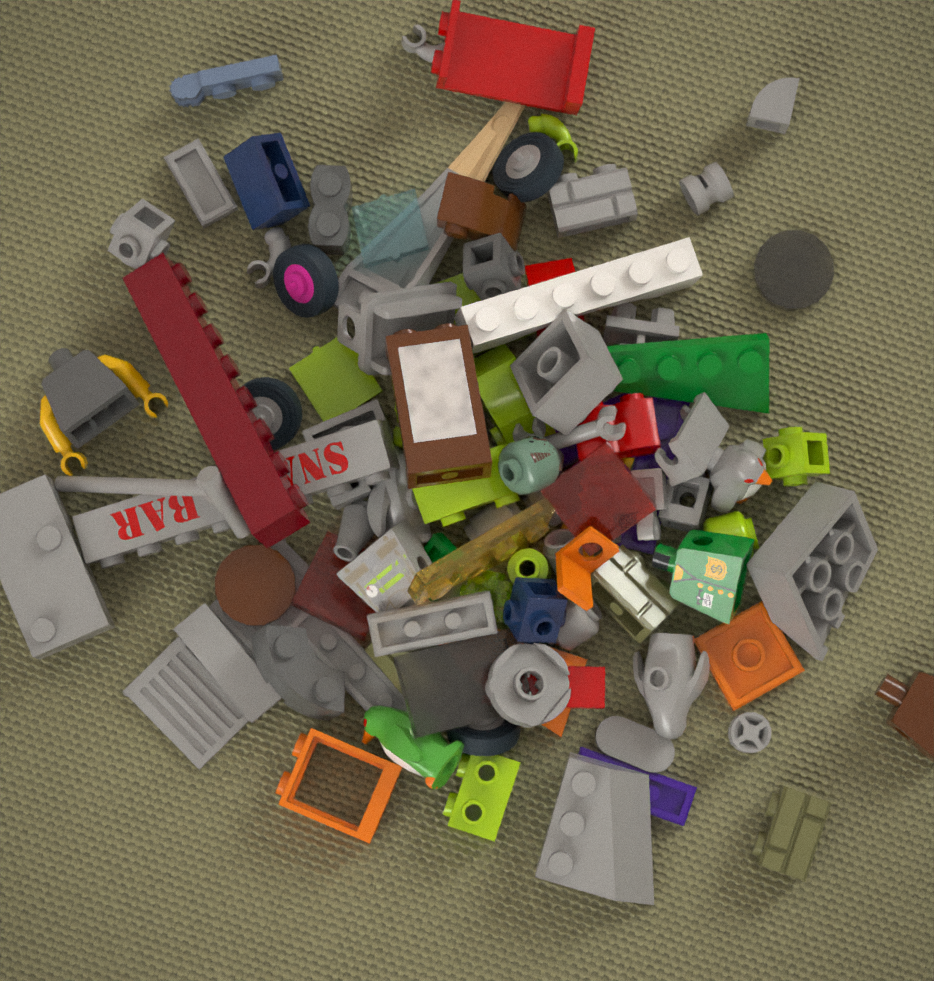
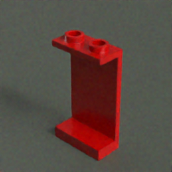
M459 0L452 1L449 12L442 11L437 35L444 36L442 51L435 49L431 66V74L438 75L436 88L577 116L583 103L595 33L594 27L579 25L576 33L570 34L460 12L461 1Z

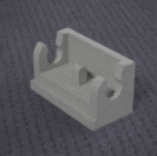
M705 392L695 397L693 400L695 404L692 409L687 405H683L680 410L684 423L677 435L668 443L672 453L675 454L673 460L669 459L666 456V452L661 448H658L655 453V459L668 476L667 482L671 487L703 475L716 447L720 445L730 427Z

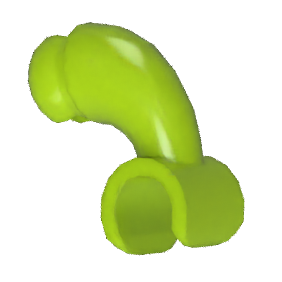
M543 113L540 116L529 117L530 133L539 132L555 139L560 150H570L574 155V162H577L578 148L572 141L566 126L557 117Z

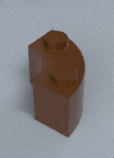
M448 172L437 215V227L444 229L443 233L445 235L458 239H467L468 237L472 240H477L501 233L515 252L517 251L527 205L525 202L521 203L517 196L509 194L508 200L493 194L494 185Z

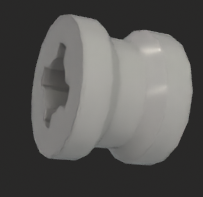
M756 712L742 713L730 722L728 738L736 750L743 753H756L763 750L769 744L771 727L763 715Z

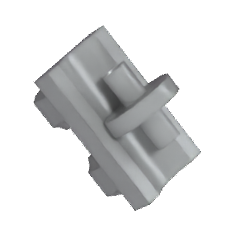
M624 303L614 306L611 316L607 315L603 335L606 346L678 340L680 326L675 325L674 311L672 309L659 307L653 309L651 321L635 319L636 306L632 303Z

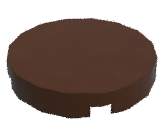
M246 545L232 551L221 562L215 576V595L221 609L234 621L248 626H265L279 620L290 609L296 593V576L290 563L277 550L267 549L264 545Z

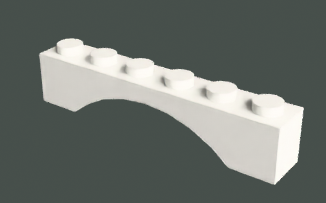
M690 237L462 306L456 313L454 320L457 326L468 325L472 352L474 354L509 343L546 328L565 309L578 317L628 302L656 298L693 286L703 274Z

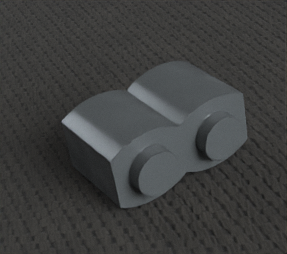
M317 165L312 173L310 182L314 207L309 217V236L312 245L322 250L325 254L345 255L351 240V228L347 214L353 199L349 172L346 166Z

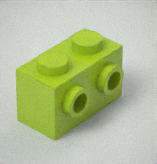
M463 753L455 775L463 778L459 792L457 794L450 791L443 811L444 816L450 817L447 826L495 842L521 762L500 755L474 756Z

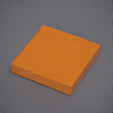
M763 601L734 616L730 624L721 623L695 638L694 645L700 655L703 651L708 653L709 671L732 711L737 710L805 671L782 630L771 621Z

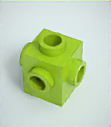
M788 427L778 429L779 436L762 439L763 447L766 449L763 457L766 471L772 480H783L784 487L807 485V477L830 474L826 433L803 432V427Z

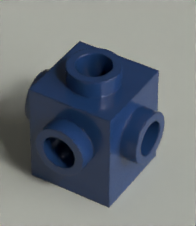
M516 577L510 600H507L504 605L503 619L518 642L527 644L540 642L556 643L560 627H563L566 621L568 599L558 592L557 583L554 579Z

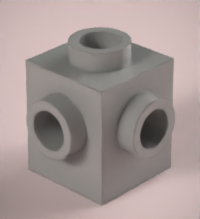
M142 198L127 212L120 214L113 223L110 233L114 236L107 251L121 259L124 264L136 270L161 253L167 254L170 244L166 241L176 220Z

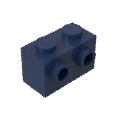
M281 133L252 136L223 157L252 230L281 226L310 207Z

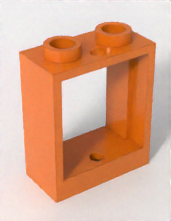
M314 728L310 729L308 735L301 733L292 752V756L298 758L292 773L284 771L275 792L281 796L278 805L370 844L403 767ZM318 743L383 769L359 826L295 799Z

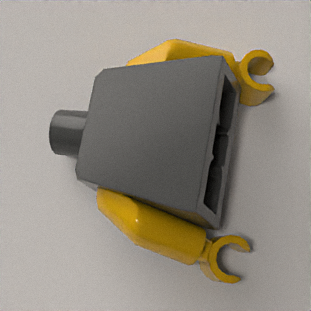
M67 348L58 349L49 357L48 362L54 371L46 376L41 383L45 395L41 399L40 426L56 453L60 452L63 456L60 466L66 475L73 476L72 471L68 467L70 457L78 458L83 469H86L88 464L84 454L73 451L71 445L73 444L76 449L80 448L139 406L140 403L136 398L140 397L144 401V411L152 418H157V415L148 407L150 400L154 398L160 399L168 408L166 397L161 393H152L148 389L150 384L128 361L106 354L96 357L89 350H83L76 356H73Z

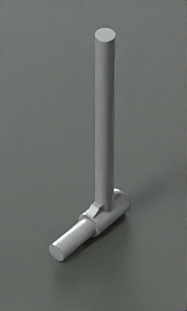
M208 466L201 470L197 480L57 476L55 479V488L59 492L205 497L207 501L213 504L217 511L223 514L237 538H244L250 534V530L216 466Z

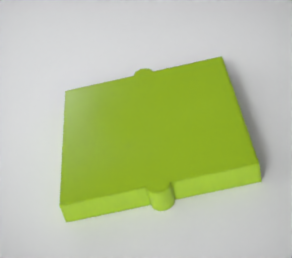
M337 337L321 348L315 346L312 350L313 353L289 368L323 422L360 407L383 392L373 375H368L359 369V354L341 344Z

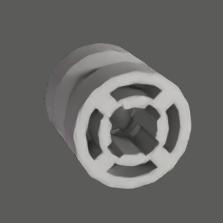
M717 162L705 166L703 172L697 176L688 175L679 180L682 193L697 216L708 211L711 204L717 201L723 203L734 196L731 184Z

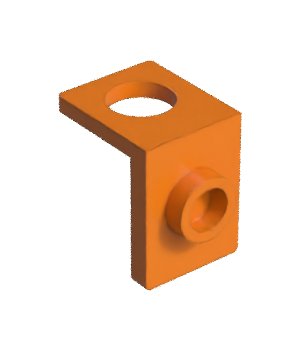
M589 526L555 553L558 592L585 611L592 608L591 573L619 552V546L593 527ZM586 543H597L602 547V552L594 557H585L578 550Z

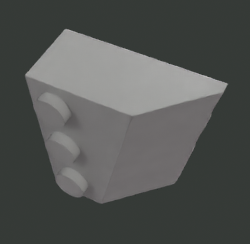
M815 481L746 566L771 621L812 657L823 661L828 651V648L823 644L832 627L839 629L845 617L841 612L842 606L849 592L858 591L878 548L855 491Z

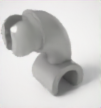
M414 25L413 32L419 36L421 41L411 43L407 37L402 36V47L407 52L417 53L422 59L432 63L435 49L442 51L443 43L438 45L427 44L425 42L426 31L420 25Z
M274 227L265 233V242L269 245V260L267 262L255 260L247 267V274H251L257 269L266 272L262 279L255 282L256 288H264L269 284L271 276H273V268L277 257L291 247L289 236L284 234L281 227Z

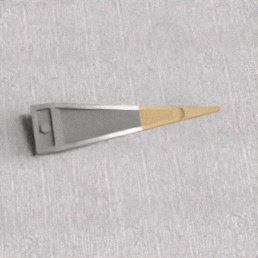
M505 102L478 135L432 185L374 242L346 266L338 278L339 292L333 307L339 309V304L346 303L361 312V302L368 294L429 285L454 239L443 233L444 229L437 227V215L448 172L484 182L525 105Z

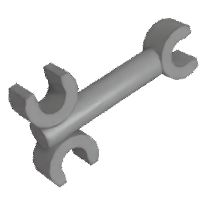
M607 406L599 411L597 420L576 426L567 436L558 432L544 437L546 432L545 423L538 418H534L532 425L534 433L525 432L519 423L515 425L513 439L517 441L528 436L545 438L556 448L559 454V471H561L564 455L559 449L598 436L608 441L619 440L625 435L626 425L625 423L617 425L608 424L607 422L615 420L617 409L615 406Z

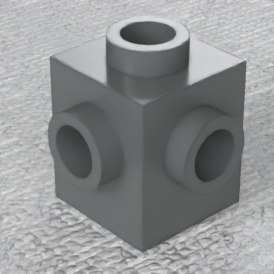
M501 233L464 243L463 277L467 287L470 290L474 289L481 300L521 289V275L525 274L523 258L518 251H513Z

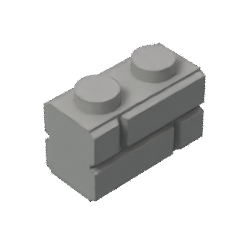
M607 164L593 169V175L578 178L577 173L560 175L554 186L547 192L558 238L636 220L638 212L627 167L617 169L616 164Z

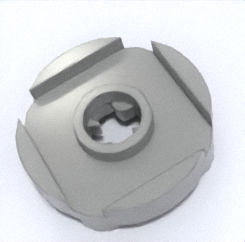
M539 643L517 644L503 651L494 660L489 670L485 691L495 710L505 720L524 728H532L553 720L565 709L571 695L568 679L570 673L564 659L549 646ZM523 674H525V678L530 677V674L536 677L537 681L534 685L538 690L536 695H532L531 692L526 694L522 691L520 678Z

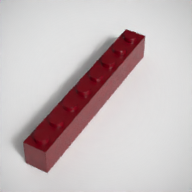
M161 253L123 277L122 279L252 536L268 549L311 523L303 509L308 506L307 499L297 484L291 486L286 476L291 472V469L283 455L279 451H273L269 442L274 439V436L262 418L257 420L252 410L257 407V404L249 390L245 386H239L236 378L241 373L230 355H223L219 346L224 344V340L213 323L207 324L203 315L208 313V309L196 292L191 293L188 284L192 282V279L180 261L174 264L164 253Z

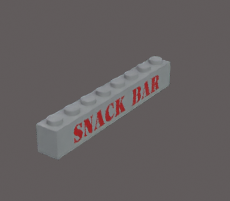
M373 420L279 450L291 469V472L286 475L291 486L297 484L307 499L308 505L314 503L312 498L314 495L327 492L328 498L346 494L352 491L350 485L352 483L362 480L366 481L367 486L391 479L390 471L401 468L389 426L385 420ZM138 495L72 517L85 563H100L102 569L125 563L124 555L136 551L139 557L162 551L161 543L174 539L176 545L200 539L198 532L209 528L213 529L214 534L231 530L223 514L217 511L213 504L207 501L205 497Z

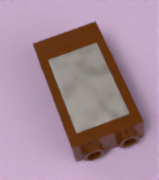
M446 323L438 325L432 330L416 332L413 329H403L395 332L393 335L385 336V352L390 367L406 463L408 489L490 478L492 457L468 325L457 326L456 324Z

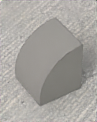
M782 78L766 85L753 102L746 126L785 134L790 124L800 78Z

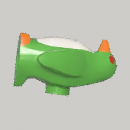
M375 705L370 707L364 714L362 742L368 744L377 737L388 757L409 772L424 777L426 785L433 790L439 789L446 784L458 766L464 749V743L458 740L448 744L437 729L441 721L426 710L419 709L417 714H413L393 707Z

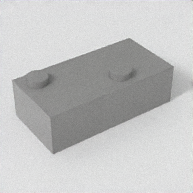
M44 474L0 493V581L32 657L40 660L115 628L90 565L85 563L79 539L59 492L55 488L54 480Z

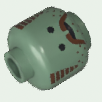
M528 436L512 442L502 449L498 463L499 473L504 484L511 491L520 495L530 494L546 488L556 481L559 474L560 458L556 448L548 440L540 436Z

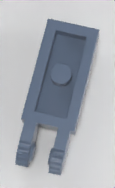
M277 55L198 71L197 73L183 75L182 78H174V81H171L172 84L169 86L171 88L169 91L179 106L188 108L190 105L192 107L199 106L204 98L213 95L214 99H225L236 95V90L252 87L254 91L273 88L276 85L275 82L282 81L284 78Z

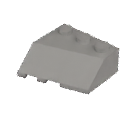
M569 752L537 863L535 878L614 901L654 905L649 774Z

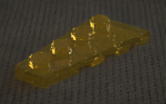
M545 497L417 572L407 590L408 594L416 604L429 598L437 600L452 587L471 580L478 574L509 560L517 551L535 547L538 540L550 529L548 523L556 509Z

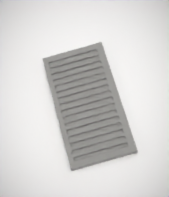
M285 539L270 547L277 550L290 563L296 576V593L290 609L279 620L268 625L287 626L315 598L343 628L357 615L286 543ZM216 599L209 608L256 663L252 646V635L264 626H248L234 621L221 609ZM179 636L123 690L124 696L129 697L199 770L249 722L248 718Z

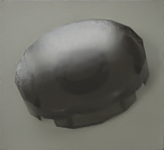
M785 230L771 236L760 247L753 264V275L757 284L756 287L766 301L780 309L796 311L817 304L828 292L834 277V263L827 246L815 235L802 230Z

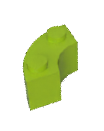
M506 344L497 346L474 359L482 406L494 425L489 432L496 446L514 442V428L519 423L525 432L533 434L532 425L534 418H536L532 415L511 370L510 365L516 358ZM545 423L546 432L544 437L555 434L554 428Z
M510 443L490 448L492 457L490 478L413 488L412 490L424 524L441 520L442 526L445 527L465 520L464 512L492 502H495L496 508H501L520 501L518 494L511 491L504 484L498 468L500 453Z

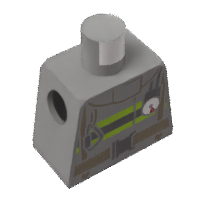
M407 519L391 528L337 573L338 577L376 612L431 602L422 590L438 578V572Z

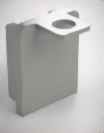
M444 282L368 294L361 302V312L346 303L339 304L338 341L359 354L358 366L361 371L368 375H391L385 352V336L393 335L395 332L403 329H413L418 332L432 330L441 324H454L455 309L462 307V299L456 296L457 285L452 282ZM348 317H351L355 325V336L353 339L347 331Z

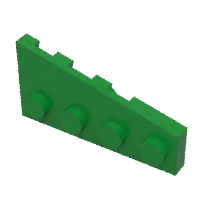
M767 333L607 346L623 378L613 391L630 394L641 393L644 396L694 403L693 400L697 395L705 392L715 406L769 414L770 339Z

